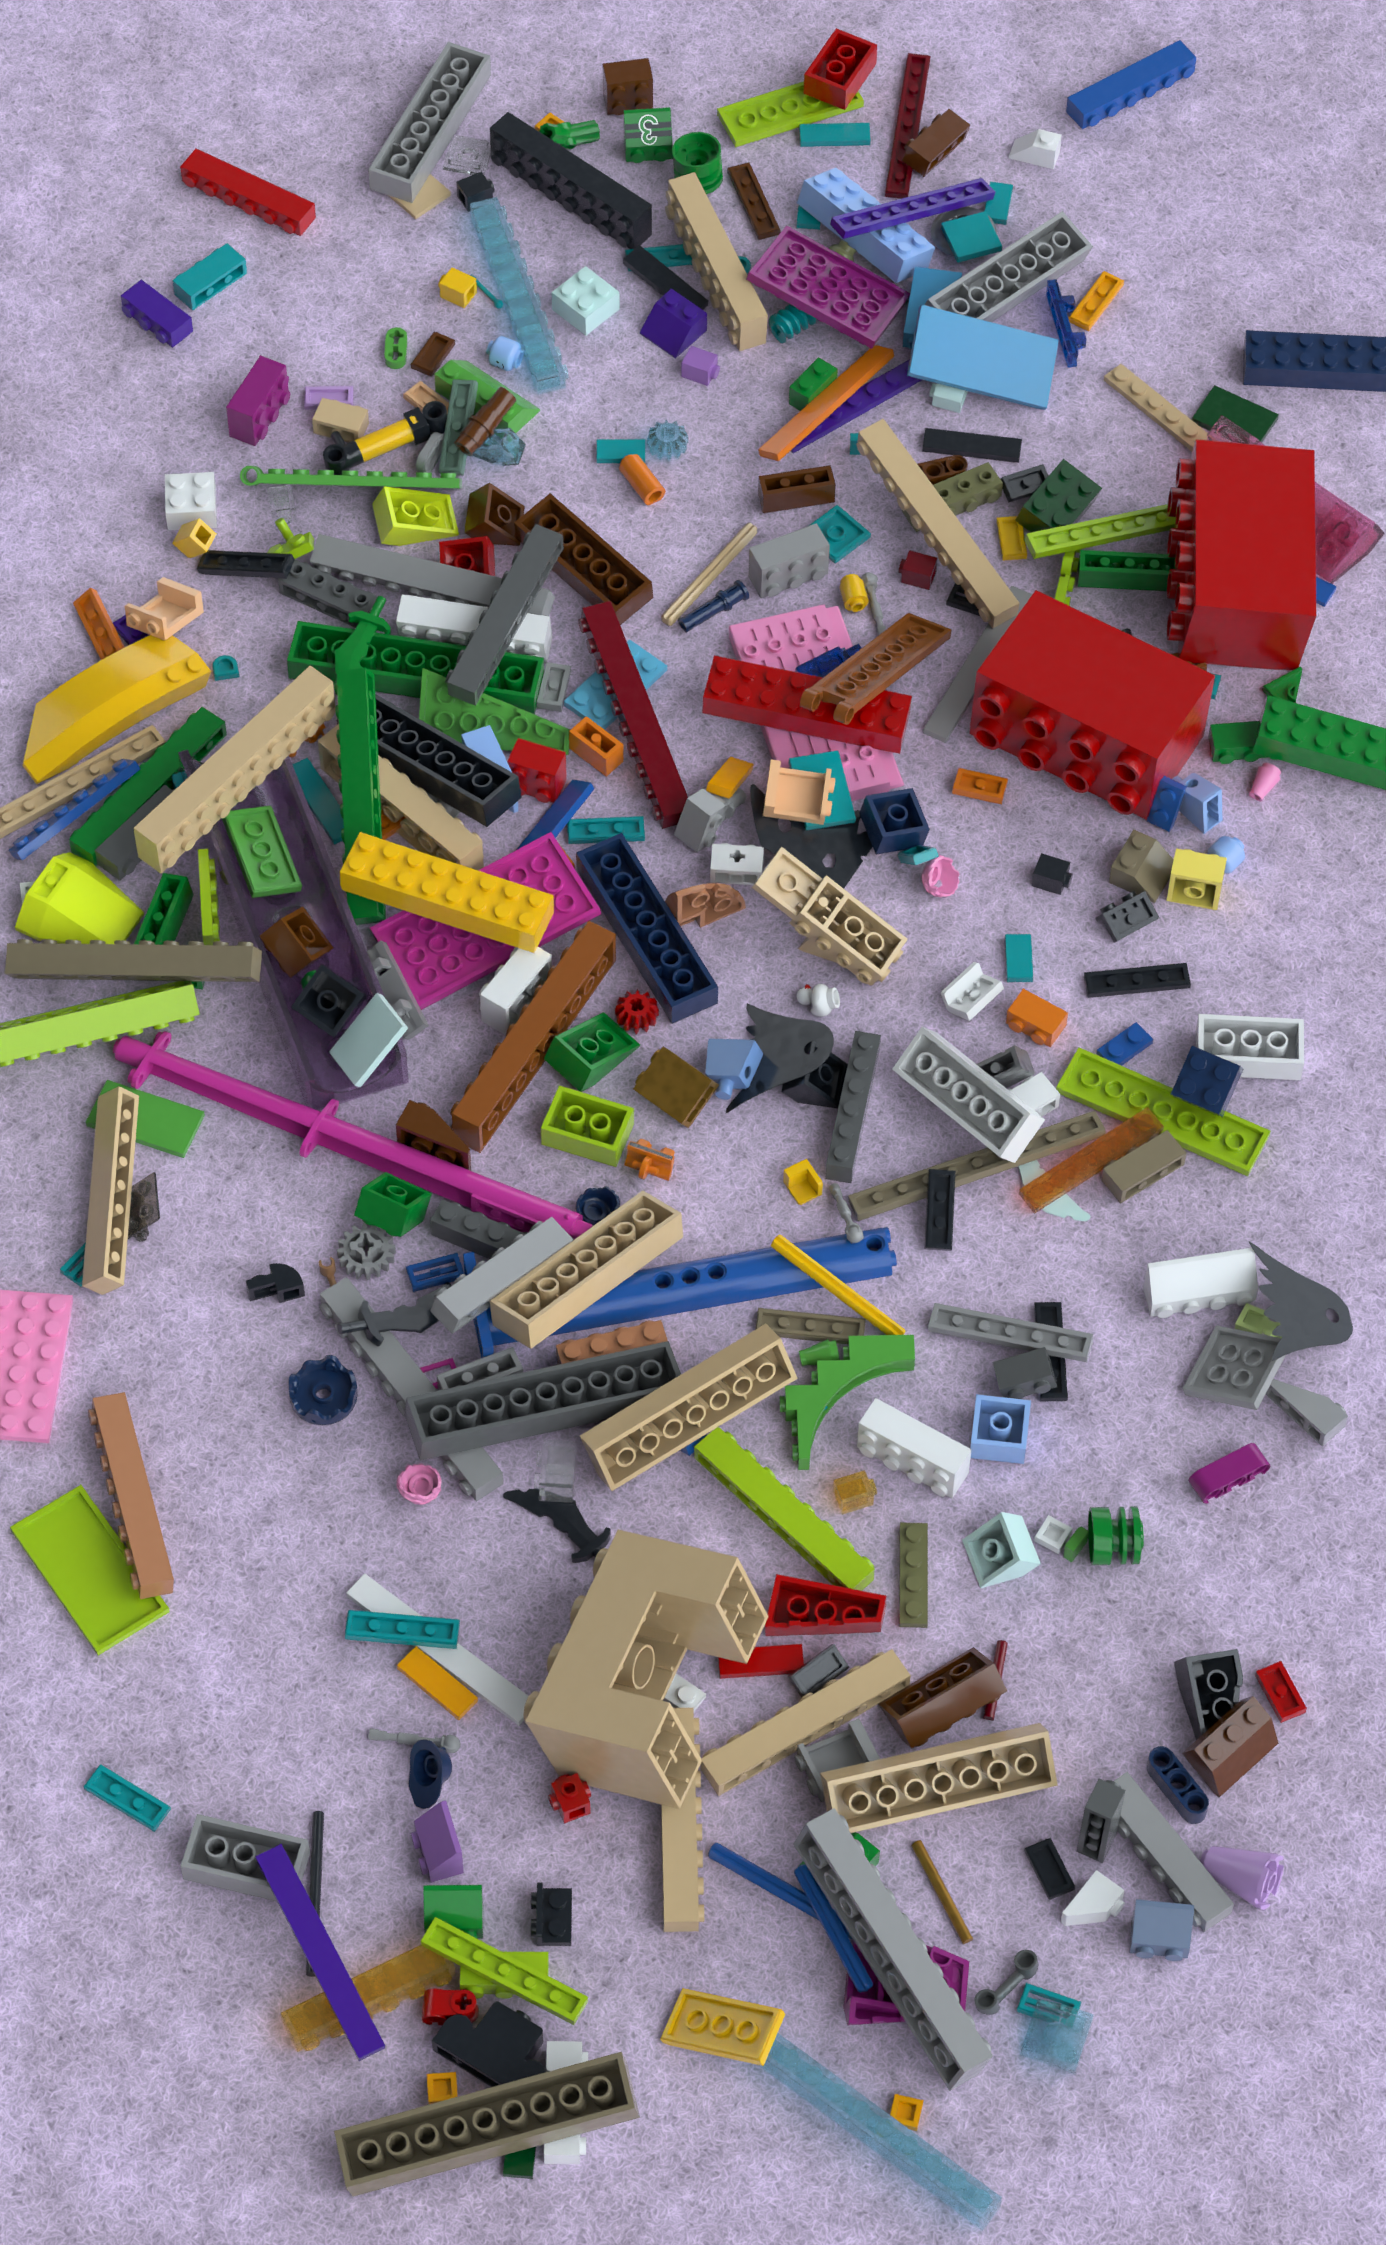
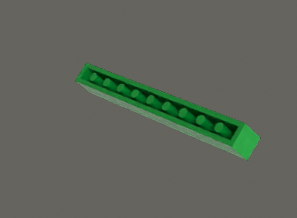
M366 667L337 671V680L334 682L335 693L338 696V705L335 707V713L339 720V729L336 732V737L340 745L338 765L341 769L339 790L343 801L340 804V814L344 823V828L341 829V838L345 845V853L342 855L343 864L360 832L382 839L375 677ZM345 891L347 893V903H345L344 910L349 921L356 925L382 922L386 919L385 904Z

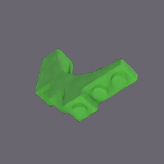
M914 1335L849 1336L848 1346H843V1360L817 1361L816 1371H811V1385L785 1386V1396H779L780 1412H785V1421H791V1436H797V1444H792V1461H798V1470H809L810 1450L816 1431L825 1415L839 1399L855 1387L873 1378L896 1372L914 1371Z

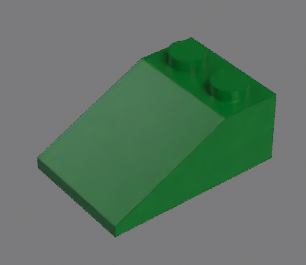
M603 1012L555 1036L544 1060L569 1081L573 1087L582 1092L598 1083L638 1049L640 1044Z

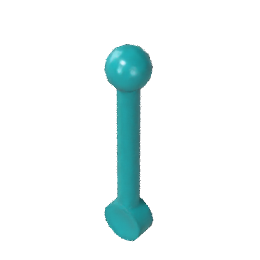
M476 278L477 286L494 302V306L497 309L502 308L503 301L497 299Z

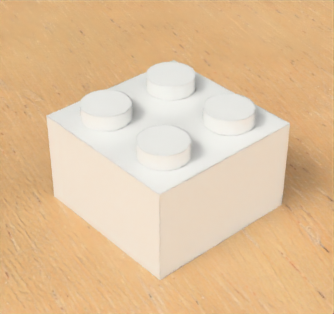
M214 472L165 474V514L168 530H179L181 525L198 518L210 528H217Z

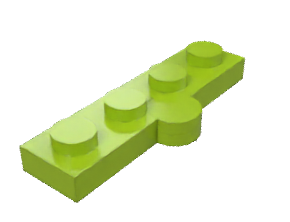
M1082 549L1065 552L1063 556L1061 576L1059 577L1055 599L1069 606L1071 597H1067L1068 592H1073L1075 577H1071L1072 572L1077 573L1079 558H1076V553H1080Z

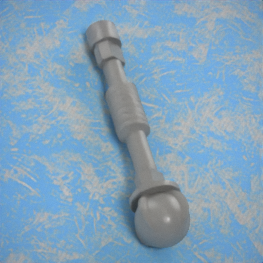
M867 572L862 575L861 579L864 582L867 594L870 596L873 619L877 623V633L880 635L886 630V627L883 625L881 606L877 602L875 594L878 586V577L873 573Z
M836 1183L829 1186L830 1193L837 1201L836 1206L841 1218L846 1222L845 1234L847 1239L852 1244L858 1243L864 1238L863 1231L859 1224L853 1223L850 1217V1209L846 1201L843 1200L839 1185Z
M370 1729L368 1737L369 1740L397 1741L398 1744L414 1745L418 1740L427 1739L432 1741L437 1747L446 1748L448 1753H456L461 1745L460 1740L454 1735H443L441 1738L435 1737L433 1739L419 1737L418 1734L401 1732L393 1734L387 1733V1731H379L378 1729Z

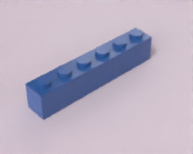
M1179 40L1067 97L1066 113L1082 130L1088 126L1093 127L1100 120L1108 116H1115L1121 109L1127 106L1132 107L1145 97H1152L1158 90L1164 87L1169 88L1182 78H1189L1195 72L1197 57Z

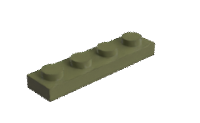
M900 1522L899 1627H928V1523Z

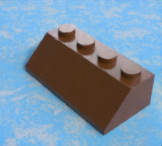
M973 1647L878 1703V1705L902 1741L912 1749L913 1747L924 1745L928 1738L935 1734L949 1730L960 1719L974 1715L980 1707L996 1702L1002 1694L1007 1692V1689L995 1664Z

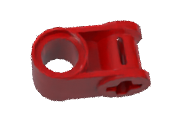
M437 1988L424 1991L423 2023L432 2025V2022H438V2025H443L453 2015H464L470 2019L471 2023L477 2020L479 2007L476 1997L471 1991ZM464 2004H469L466 2006V2010H461Z

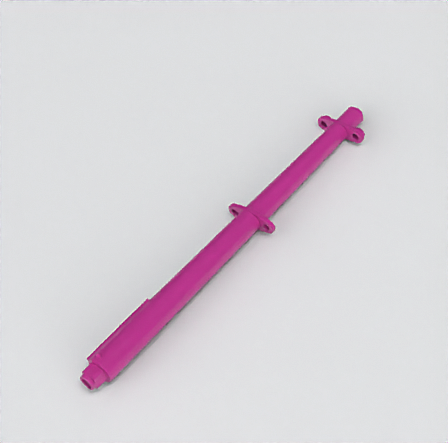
M167 1031L156 1034L153 1046L126 1035L118 1039L114 1044L113 1053H115V1059L135 1067L128 1076V1083L131 1084V1087L139 1089L148 1076L153 1074L304 1138L299 1152L302 1157H308L318 1144L469 1207L472 1212L483 1213L493 1221L507 1223L511 1228L520 1232L529 1233L534 1224L538 1221L545 1222L550 1217H553L574 1240L594 1226L583 1221L582 1214L334 1117L339 1107L338 1100L331 1099L320 1112L168 1053L165 1050L171 1041L172 1035Z

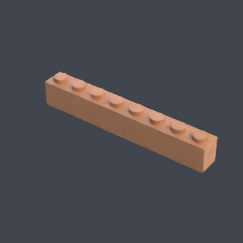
M122 1392L92 1398V1409H88L89 1421L91 1426H96L97 1432H94L96 1448L102 1449L103 1455L100 1456L101 1468L103 1472L107 1471L109 1477L106 1479L108 1495H113L115 1502H112L113 1515L115 1519H120L121 1525L118 1526L120 1541L126 1543L127 1549H124L126 1565L132 1566L133 1573H130L132 1589H138L140 1599L173 1593L174 1578L126 1394Z

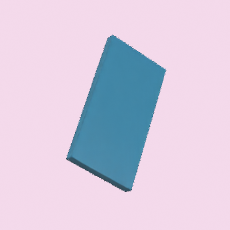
M921 305L918 310L907 376L1045 410L1048 406L1059 340Z

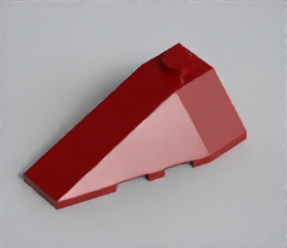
M488 536L439 542L440 563L495 576L494 544Z

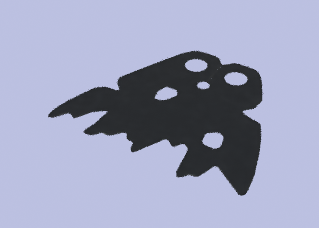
M752 784L750 787L751 806L761 846L774 854L783 847L822 879L827 875L844 889L863 862L861 856H867L873 847L866 831L857 834L861 818L860 810L854 811L856 816L854 823L805 830L804 822L789 820L791 822V830L783 833L779 829V818L763 816L766 795L755 784ZM831 853L835 854L836 863L834 867H825L822 862L825 856Z

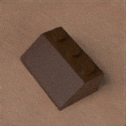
M1251 1696L1240 1700L1182 1754L1213 1793L1220 1797L1277 1746L1279 1742L1272 1718L1257 1699Z

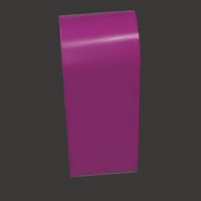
M1250 1443L1197 1470L1189 1477L1188 1481L1202 1502L1207 1504L1209 1499L1213 1497L1217 1499L1232 1491V1487L1236 1485L1240 1487L1252 1481L1257 1474H1265L1271 1466L1256 1443Z

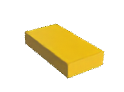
M1017 516L997 517L996 519L1003 561L1027 559L1023 526L1015 521Z

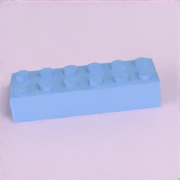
M837 168L804 180L797 201L798 205L841 239L843 238L830 225L832 217L881 204L875 197L868 194ZM907 223L843 239L895 283L912 277L915 267L928 268L935 250V246L913 230Z

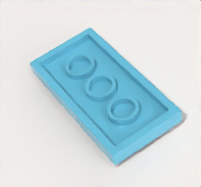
M629 639L627 644L644 687L647 690L667 671V665ZM595 671L564 700V706L582 719L587 716L605 730L618 718V715H613L610 704L612 700L610 695H606L603 689V677Z

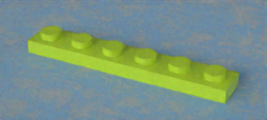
M436 1917L421 1939V1946L572 2025H575L588 2003V1996Z

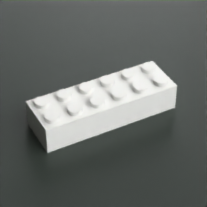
M402 594L396 619L399 636L467 646L470 633L478 628L482 612L484 610L487 611L489 607ZM527 613L506 652L543 657L544 663H546L553 638L550 616Z
M925 1027L920 1028L892 1069L995 1154L1013 1163L1017 1161L1045 1121L1043 1117L942 1036Z

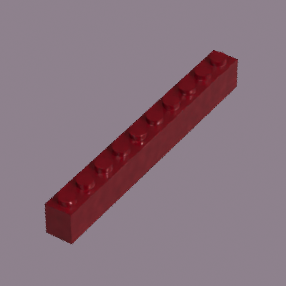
M608 601L582 608L581 618L578 619L581 633H585L587 636L586 644L590 654L593 653L596 659L594 660L596 672L598 675H602L604 692L606 695H610L612 700L610 703L614 716L618 715L620 733L622 737L626 736L629 756L631 758L634 757L636 761V774L639 779H643L645 784L643 790L646 799L652 802L654 820L659 821L662 829L678 825L688 795L612 603Z

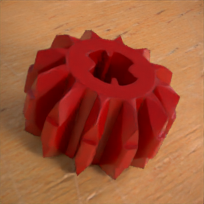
M638 988L635 994L627 991L625 997H619L615 1007L617 1023L619 1026L624 1025L626 1032L634 1028V1032L637 1035L639 1028H642L647 1033L649 1026L655 1027L656 1018L659 1016L656 999L650 998L648 991L640 994Z

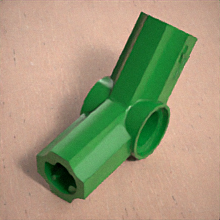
M595 120L571 124L570 122L557 125L546 123L540 126L539 131L565 149H573L577 145L596 142L600 139V129Z

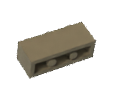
M1168 1130L1160 1135L1154 1134L1142 1146L1133 1147L1122 1158L1108 1162L1103 1168L1101 1181L1121 1204L1184 1166L1186 1151Z

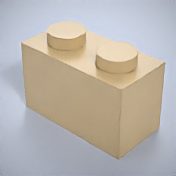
M322 397L312 418L313 433L331 438V434L334 431H338L344 442L348 443L363 437L369 425L368 409Z

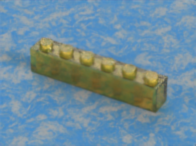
M419 1945L351 1978L371 2019H373V2015L381 2011H393L400 2005L399 2002L409 1997L411 2000L421 1997L426 1989L434 1985L437 1987L446 1985L452 1980V1976L455 1975V1966L452 1961ZM324 1992L281 2012L282 2023L297 2052L303 2049L305 2051L313 2050L320 2045L321 2040L329 2036L337 2038L344 2034Z

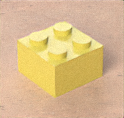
M1176 848L1166 901L1217 910L1227 858L1216 854H1204L1190 849L1182 850Z

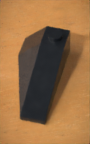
M1238 1649L1190 1656L1174 1661L1179 1690L1196 1740L1239 1702L1240 1687L1243 1685V1673Z

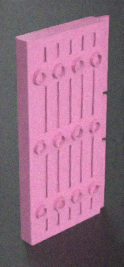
M825 604L729 626V639L736 659L739 661L824 678L855 654L838 606L826 608ZM761 726L772 760L781 761V768L790 769L788 764L789 758L838 750L851 801L863 799L867 795L889 792V789L904 786L892 752L873 749L871 746H859Z

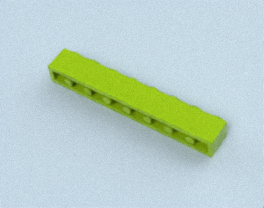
M717 1427L694 1446V1458L832 1585L862 1591L874 1580L875 1569L873 1563L867 1557H861L854 1551L853 1545L846 1538L841 1539L829 1522L820 1520L808 1503H802L797 1499L794 1491L788 1485H782L768 1467L763 1468L756 1461L751 1451L741 1448L730 1432H724L720 1427Z

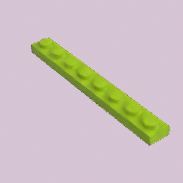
M1167 504L1027 533L1024 541L1033 559L1169 531L1170 528H1176V517H1168Z

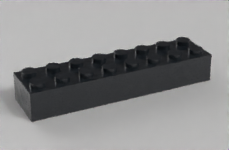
M507 112L490 127L491 159L497 166L502 165L514 177H520L525 180L532 189L540 190L549 200L557 201L563 205L566 211L574 212L586 224L594 225L603 235H609L617 240L618 244L623 248L635 249L652 235V204L510 112Z
M375 694L378 755L382 759H388L393 768L399 773L406 774L412 784L424 789L427 793L485 827H488L522 798L519 778L516 774Z

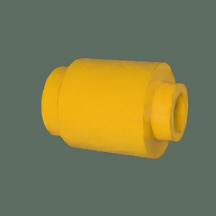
M848 574L841 579L839 586L843 603L848 611L859 612L869 603L864 582L857 574Z

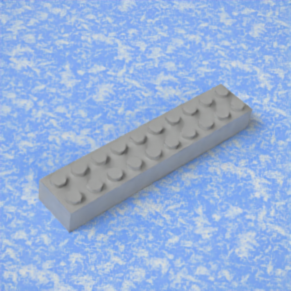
M834 1808L806 1823L793 1843L794 1847L949 2091L977 2076L993 2057L988 2041L983 2037L981 2038L975 2029V2022L972 2016L967 2012L965 2013L959 2003L956 1991L951 1987L949 1988L945 1982L940 1966L935 1962L933 1963L929 1957L924 1941L921 1938H917L913 1932L908 1916L905 1913H901L896 1905L894 1894L890 1889L885 1888L880 1880L878 1869L875 1865L870 1864L864 1855L862 1844L851 1835L846 1819L839 1815Z

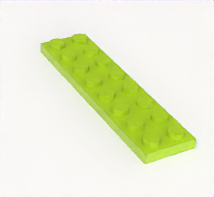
M1078 1047L1056 1087L1060 1095L1149 1134L1160 1135L1168 1130L1182 1148L1245 1176H1249L1271 1132L1225 1111L1222 1118L1177 1099L1171 1095L1172 1087Z

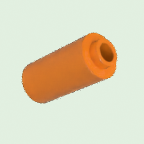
M627 455L621 460L620 472L646 505H651L664 497L665 488L639 455Z

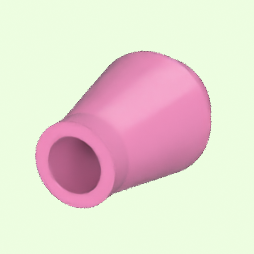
M1264 763L1262 766H1259L1249 796L1261 802L1280 781V769L1271 763Z

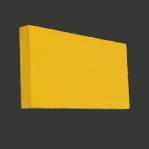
M682 1988L660 2040L662 2043L670 2046L764 2066L785 2013L779 2008Z

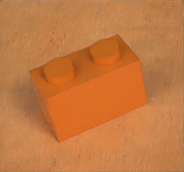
M587 716L569 731V749L607 777L624 762L623 743Z
M1023 988L1007 1010L1006 1024L1014 1032H1023L1030 1036L1035 1043L1039 1045L1045 1044L1051 1048L1067 1025L1068 1012Z

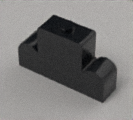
M499 2001L492 2004L476 2028H473L470 2019L466 2016L453 2015L445 2021L432 2039L434 2052L490 2087L546 2072L544 2066L539 2061L532 2060L544 2042L543 2029L531 2022V2018L526 2013L520 2010L515 2012Z

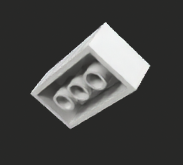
M1198 1014L1196 1047L1240 1065L1244 1069L1241 1077L1301 1080L1304 1067V1019Z
M877 1398L874 1399L859 1422L857 1447L863 1455L882 1460L887 1468L893 1471L898 1469L906 1473L911 1481L917 1484L922 1482L930 1486L931 1490L939 1496L944 1497L946 1495L953 1498L969 1474L970 1448Z

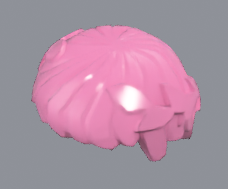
M939 855V857L926 863L921 879L925 890L930 895L947 897L954 894L955 890H957L960 874L954 869L952 859ZM938 880H941L942 886L939 888L934 886Z
M419 1463L418 1465L413 1464L411 1466L408 1464L405 1471H402L397 1477L398 1491L406 1500L414 1504L423 1505L430 1503L441 1491V1476L431 1465Z

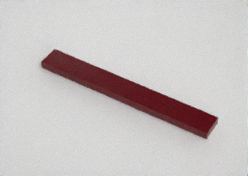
M912 53L907 55L885 197L903 199L909 196L913 168L902 160L906 152L904 150L905 145L911 138L915 140L919 134L931 60L929 55Z

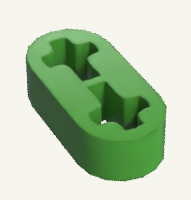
M391 328L386 333L385 364L391 369H400L407 361V332L402 328ZM395 337H399L398 344H394ZM394 352H398L397 360H393Z

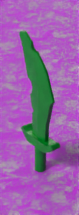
M383 596L376 598L369 613L355 611L348 614V621L356 622L358 625L348 639L335 650L336 676L337 671L363 668L360 662L367 657L368 644L371 643L377 630L385 634H391L389 624L379 617L386 603V598Z

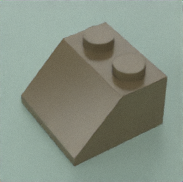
M1133 829L1111 866L1109 883L1128 892L1135 891L1137 895L1145 891L1150 901L1155 903L1170 879L1174 859L1157 839Z

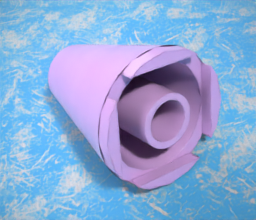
M1212 1846L1209 1850L1206 1849L1200 1859L1202 1865L1216 1882L1261 1910L1269 1907L1270 1903L1265 1901L1270 1893L1276 1894L1284 1870V1866L1279 1864L1280 1860H1284L1283 1856L1269 1852Z

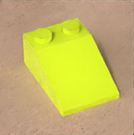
M384 486L372 503L381 544L402 546L459 535L450 494Z

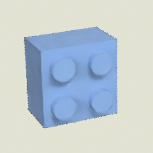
M976 1394L970 1446L971 1458L1024 1464L1031 1400Z

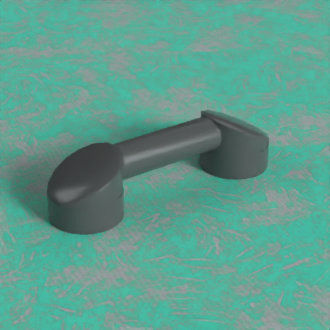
M1021 1950L1015 1955L1016 1971L995 1991L983 1989L975 1995V2006L980 2013L986 2015L996 2014L1000 2009L999 2003L1023 1979H1030L1036 1974L1038 1959L1033 1951Z

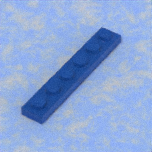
M121 759L112 765L113 769L109 773L96 777L92 781V786L87 790L82 789L74 794L72 797L74 800L67 805L63 804L53 811L54 815L38 822L33 827L34 831L27 836L23 835L13 842L14 846L8 851L15 859L23 861L138 772L141 768L137 762L130 759Z

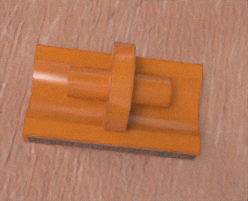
M641 1138L636 1143L630 1141L627 1146V1157L624 1165L639 1170L638 1177L644 1180L650 1174L669 1181L675 1159L674 1150L667 1147L662 1148L660 1151L652 1149L650 1142Z

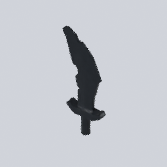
M447 1282L440 1288L418 1298L415 1306L402 1305L395 1308L393 1312L388 1310L371 1313L368 1307L369 1302L364 1300L359 1308V1320L338 1324V1333L346 1334L364 1331L366 1338L376 1346H380L384 1340V1337L379 1332L406 1331L422 1333L439 1321L430 1311L435 1301L433 1299L434 1295L444 1287L448 1289L452 1285Z
M529 1489L527 1492L512 1490L503 1494L504 1499L516 1503L538 1517H550L554 1522L553 1527L563 1533H568V1537L580 1549L579 1552L571 1554L572 1563L585 1562L593 1556L596 1558L598 1552L606 1547L610 1540L611 1529L606 1527L604 1532L597 1537L585 1522L576 1506V1501L552 1490Z

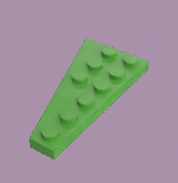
M422 668L419 719L460 743H462L461 734L490 725L501 750L512 751L517 739L520 738L564 751L566 755H569V731L571 729L485 693L481 695L476 706L448 695V687L445 683L446 677Z

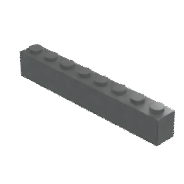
M535 524L531 532H527L521 551H517L513 557L510 571H505L501 580V587L498 591L495 590L493 592L488 610L482 612L478 628L472 630L466 649L460 651L455 669L450 670L447 674L445 683L448 687V695L476 706L564 548L562 534Z

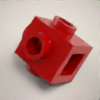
M578 1773L562 1775L551 1783V1794L548 1795V1799L553 1811H559L564 1824L591 1814L589 1800L592 1797L591 1791L586 1781L581 1782Z

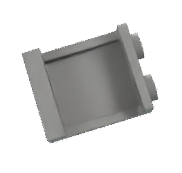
M859 1718L849 1722L848 1730L808 1747H805L803 1743L797 1745V1755L794 1756L799 1771H805L809 1778L806 1782L812 1796L817 1795L820 1802L825 1801L820 1776L821 1772L880 1759Z

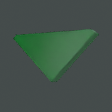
M1300 666L1262 687V691L1267 697L1269 695L1296 703L1303 669Z

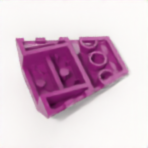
M852 1938L851 1943L872 1980L873 1987L866 1992L859 1993L849 1974H846L843 2009L847 2025L905 2022ZM926 1945L929 1957L933 1963L935 1962L940 1966L945 1982L949 1988L951 1987L956 1991L959 2003L965 2011L970 1961L936 1946L930 1947Z

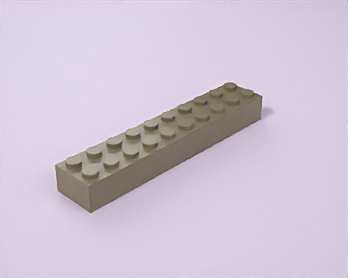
M618 2052L335 2130L334 2134L345 2186L354 2197L640 2118L627 2061L623 2053Z

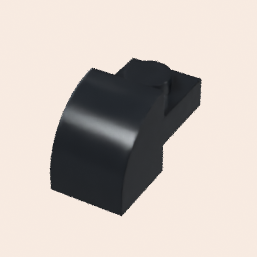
M269 1264L270 1274L256 1275L246 1280L250 1301L277 1295L279 1303L305 1296L304 1284L300 1274L286 1264Z

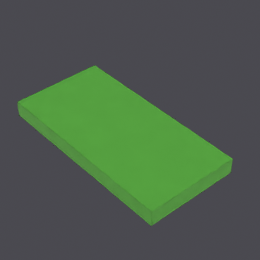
M272 806L232 810L225 818H222L252 898L301 891V881Z
M107 1080L100 1095L120 1086L139 1096L135 1142L184 1158L205 1116L204 1111ZM98 1099L86 1120V1126L93 1129L96 1127Z

